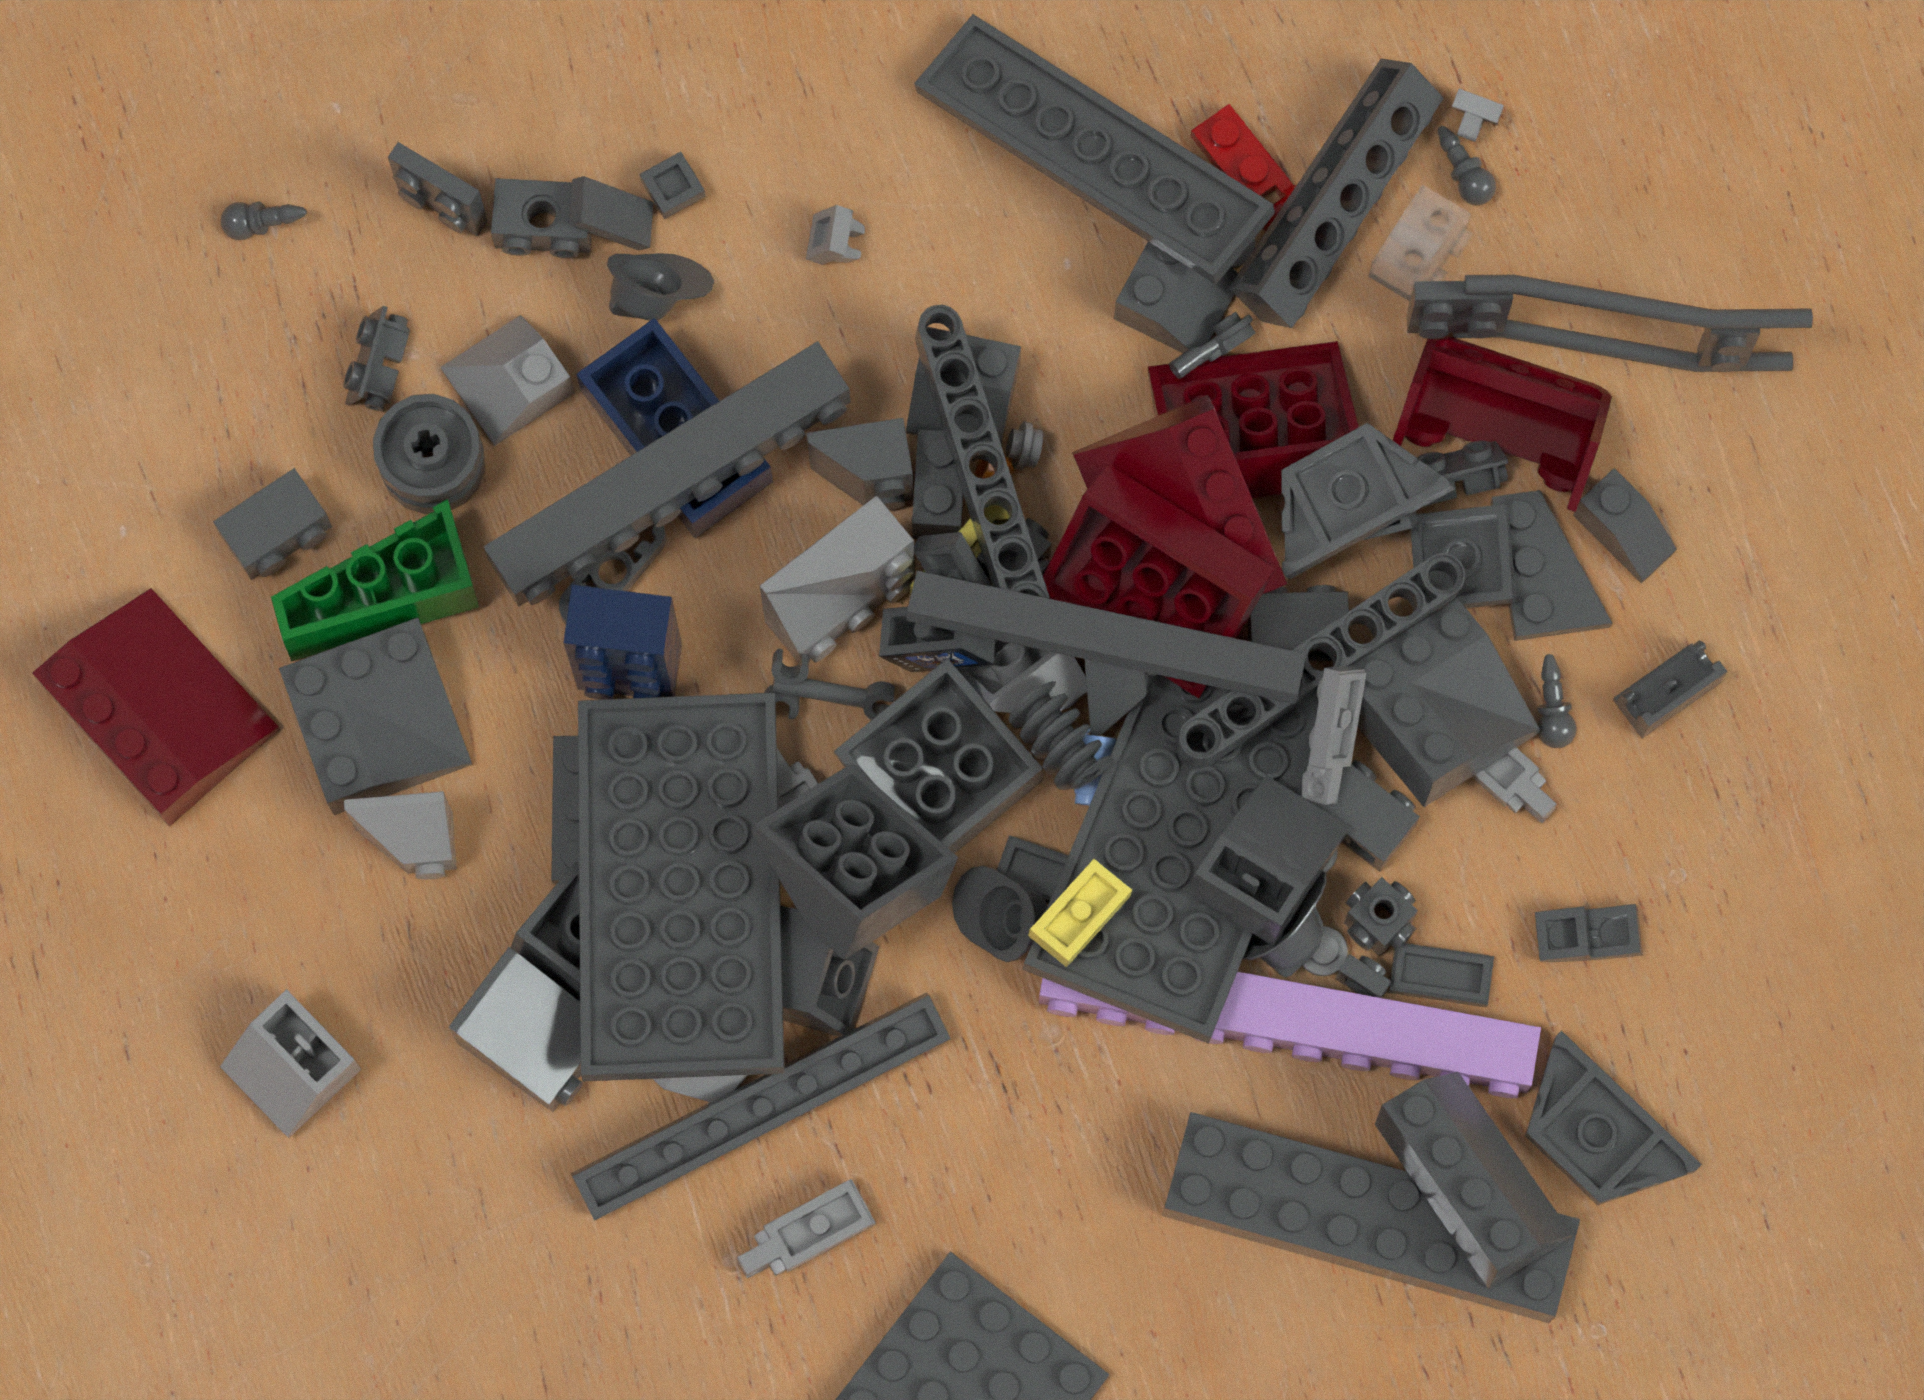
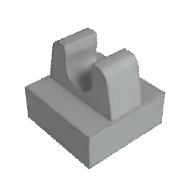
M1458 89L1452 108L1465 114L1457 135L1476 142L1484 120L1498 125L1504 105Z
M835 205L813 214L806 260L823 265L831 261L849 263L861 257V251L852 249L848 245L849 236L857 237L865 233V226L852 218L853 210Z

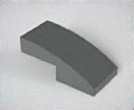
M1636 904L1588 910L1583 906L1535 912L1540 962H1571L1643 956L1638 907Z

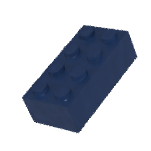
M655 318L576 374L580 391L630 455L635 454L719 402V399ZM765 458L764 462L752 472L740 476L737 472L722 481V488L710 498L700 502L695 498L679 508L681 510V513L678 515L679 519L695 539L773 483L771 466Z
M572 585L563 643L577 689L585 690V696L598 700L613 699L614 694L633 696V698L675 697L682 642L672 597Z

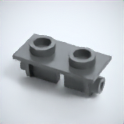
M382 306L371 313L369 317L364 316L359 325L356 343L360 344L361 348L357 362L352 361L345 374L343 388L349 390L345 405L350 406L364 398L366 399L365 407L375 411H383L385 404L391 403L399 371L384 366L382 363L384 359L396 363L402 361L410 329L406 327L408 319L405 317L391 314L388 320L385 319L388 308L386 306Z
M1474 441L1466 444L1461 450L1445 454L1430 452L1418 457L1423 463L1452 482L1454 488L1455 482L1462 480L1466 496L1500 488L1501 482L1508 481L1505 464L1508 463V458L1496 441ZM1456 488L1425 506L1456 499Z

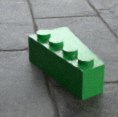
M448 499L432 507L433 512L415 522L409 520L394 528L395 533L369 547L368 544H365L352 551L350 558L334 567L329 568L326 566L271 596L282 640L291 662L325 652L419 618L420 623L424 624L479 608Z

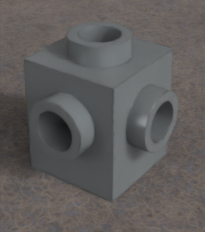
M1381 877L1372 887L1367 882H1364L1346 902L1351 908L1344 921V924L1349 928L1347 933L1361 948L1366 951L1372 949L1379 956L1390 946L1398 950L1417 930L1412 925L1418 912L1413 906L1416 900L1404 886L1396 881L1390 885ZM1380 904L1392 916L1388 919H1380L1376 916L1374 907Z

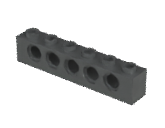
M1382 58L1379 60L1229 286V289L1262 322L1292 328L1296 321L1303 316L1308 303L1322 282L1330 275L1333 265L1347 244L1357 234L1358 227L1372 206L1381 198L1385 186L1397 168L1406 160L1408 152L1416 139L1431 122L1434 112L1444 98L1412 63Z

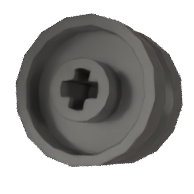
M436 394L412 395L394 404L378 423L373 437L374 460L389 494L405 508L423 514H430L433 512L432 507L448 499L450 508L453 510L465 504L478 490L485 472L484 448L479 432L469 412L454 400ZM428 452H433L434 454L431 457H423Z

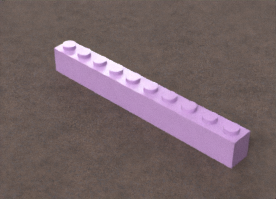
M1237 972L1209 1043L1223 1044L1224 1038L1244 1041L1243 1048L1254 1052L1272 1053L1273 1047L1293 1050V1058L1308 1062H1321L1322 1056L1342 1059V1067L1357 1071H1370L1371 1065L1391 1068V1076L1406 1080H1419L1420 1074L1437 1077L1458 1071L1468 1086L1469 1083L1488 1086V1093L1503 1098H1518V1092L1527 1093L1532 1086L1541 1027ZM1042 978L1039 1004L1048 1005L1047 1012L1064 1017H1076L1077 1011L1097 1014L1096 1021L1100 1023L1125 1026L1126 1020L1146 1023L1145 1030L1149 1032L1174 1035L1175 1030Z

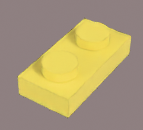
M1093 859L1030 928L1028 936L1067 967L1130 898L1132 889Z

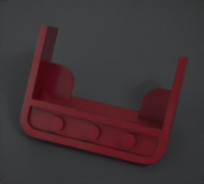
M1445 336L1437 339H1427L1392 441L1401 446L1405 437L1415 445L1430 447L1433 443L1443 442L1446 434L1470 442L1496 441L1504 453L1538 463L1537 473L1544 479L1543 482L1547 487L1558 492L1571 491L1567 509L1576 512L1601 441L1612 396L1606 389L1597 384L1457 338Z

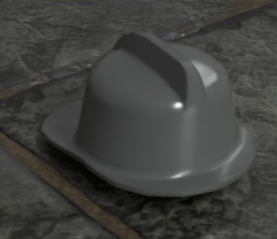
M614 254L608 258L607 267L614 276L610 289L609 310L617 316L640 318L648 321L655 318L658 321L665 317L679 300L704 297L712 291L714 284L711 273L701 264L675 254Z
M987 866L970 868L965 872L954 888L952 900L954 919L960 932L971 942L1005 962L1018 960L1026 951L1030 950L1033 939L1028 936L1029 930L1047 909L1046 901L1039 892L1022 886L998 870Z
M1324 871L1321 872L1275 945L1273 946L1252 934L1243 959L1253 960L1260 957L1279 975L1289 977L1314 955L1320 946L1323 936V921L1315 906L1326 886V873Z

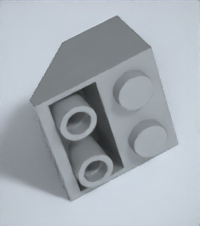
M287 989L249 1024L220 1066L288 1138L361 1070L355 1059Z

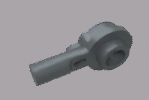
M1234 312L1212 328L1217 334L1214 338L1201 347L1190 348L1169 363L1173 374L1178 379H1181L1208 359L1212 362L1253 336L1256 332L1250 324L1253 321L1250 314L1241 319L1237 312Z

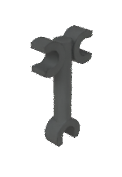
M777 649L772 658L773 684L764 691V693H775L776 702L783 701L789 705L788 719L796 718L799 712L800 697L863 708L865 715L872 720L890 706L879 704L876 701L893 702L895 686L889 682L880 681L869 685L866 689L808 679L810 661L808 654L802 653L800 663L797 666L788 667L782 663L783 649Z

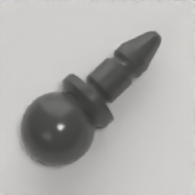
M1440 126L1438 128L1440 145L1443 151L1447 152V157L1455 168L1451 172V177L1454 181H1458V191L1461 198L1468 204L1476 206L1489 202L1496 191L1494 176L1488 170L1481 168L1482 162L1479 157L1470 158L1464 146L1460 145L1459 138L1445 126Z
M260 201L253 202L251 205L244 202H236L227 206L223 211L221 227L228 237L234 240H246L254 234H266L270 226L293 223L307 214V210L304 207L290 204L266 208Z
M1547 654L1544 657L1541 678L1544 681L1542 685L1543 697L1546 704L1537 706L1538 712L1542 715L1538 722V727L1540 728L1538 736L1548 747L1563 748L1573 741L1577 727L1575 720L1568 713L1572 709L1571 702H1562L1561 671L1554 656Z

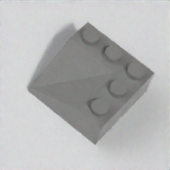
M875 496L760 585L765 623L798 663H800L802 653L808 654L809 660L812 659L814 663L822 660L835 649L837 643L834 640L848 629L852 633L861 630L874 618L875 613L873 610L887 599L890 603H894L910 591L911 581L915 578L914 540L878 496Z

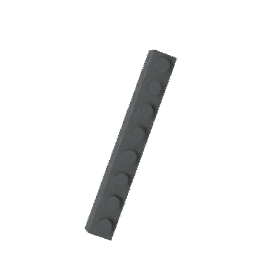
M817 341L483 546L487 559L518 607L528 601L531 605L537 604L549 597L555 591L554 585L570 575L572 579H576L590 572L597 565L596 559L610 550H613L614 553H619L632 546L639 539L638 533L653 524L656 527H661L674 520L681 513L679 508L696 498L700 502L710 498L722 488L721 482L737 472L740 476L752 472L764 462L763 456L777 447L781 450H786L796 445L805 437L806 433L804 431L820 421L823 425H826L838 419L846 412L847 407L845 405L851 402L850 388Z

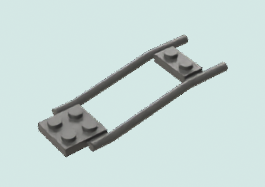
M1515 274L1465 275L1464 281H1414L1406 315L1407 333H1419L1420 337L1427 339L1442 338L1447 336L1448 333H1453V338H1506L1693 372L1792 371V352H1752L1760 335V329L1812 328L1813 324L1811 308L1708 309ZM1513 294L1704 327L1705 329L1698 344L1697 353L1507 320L1512 305Z

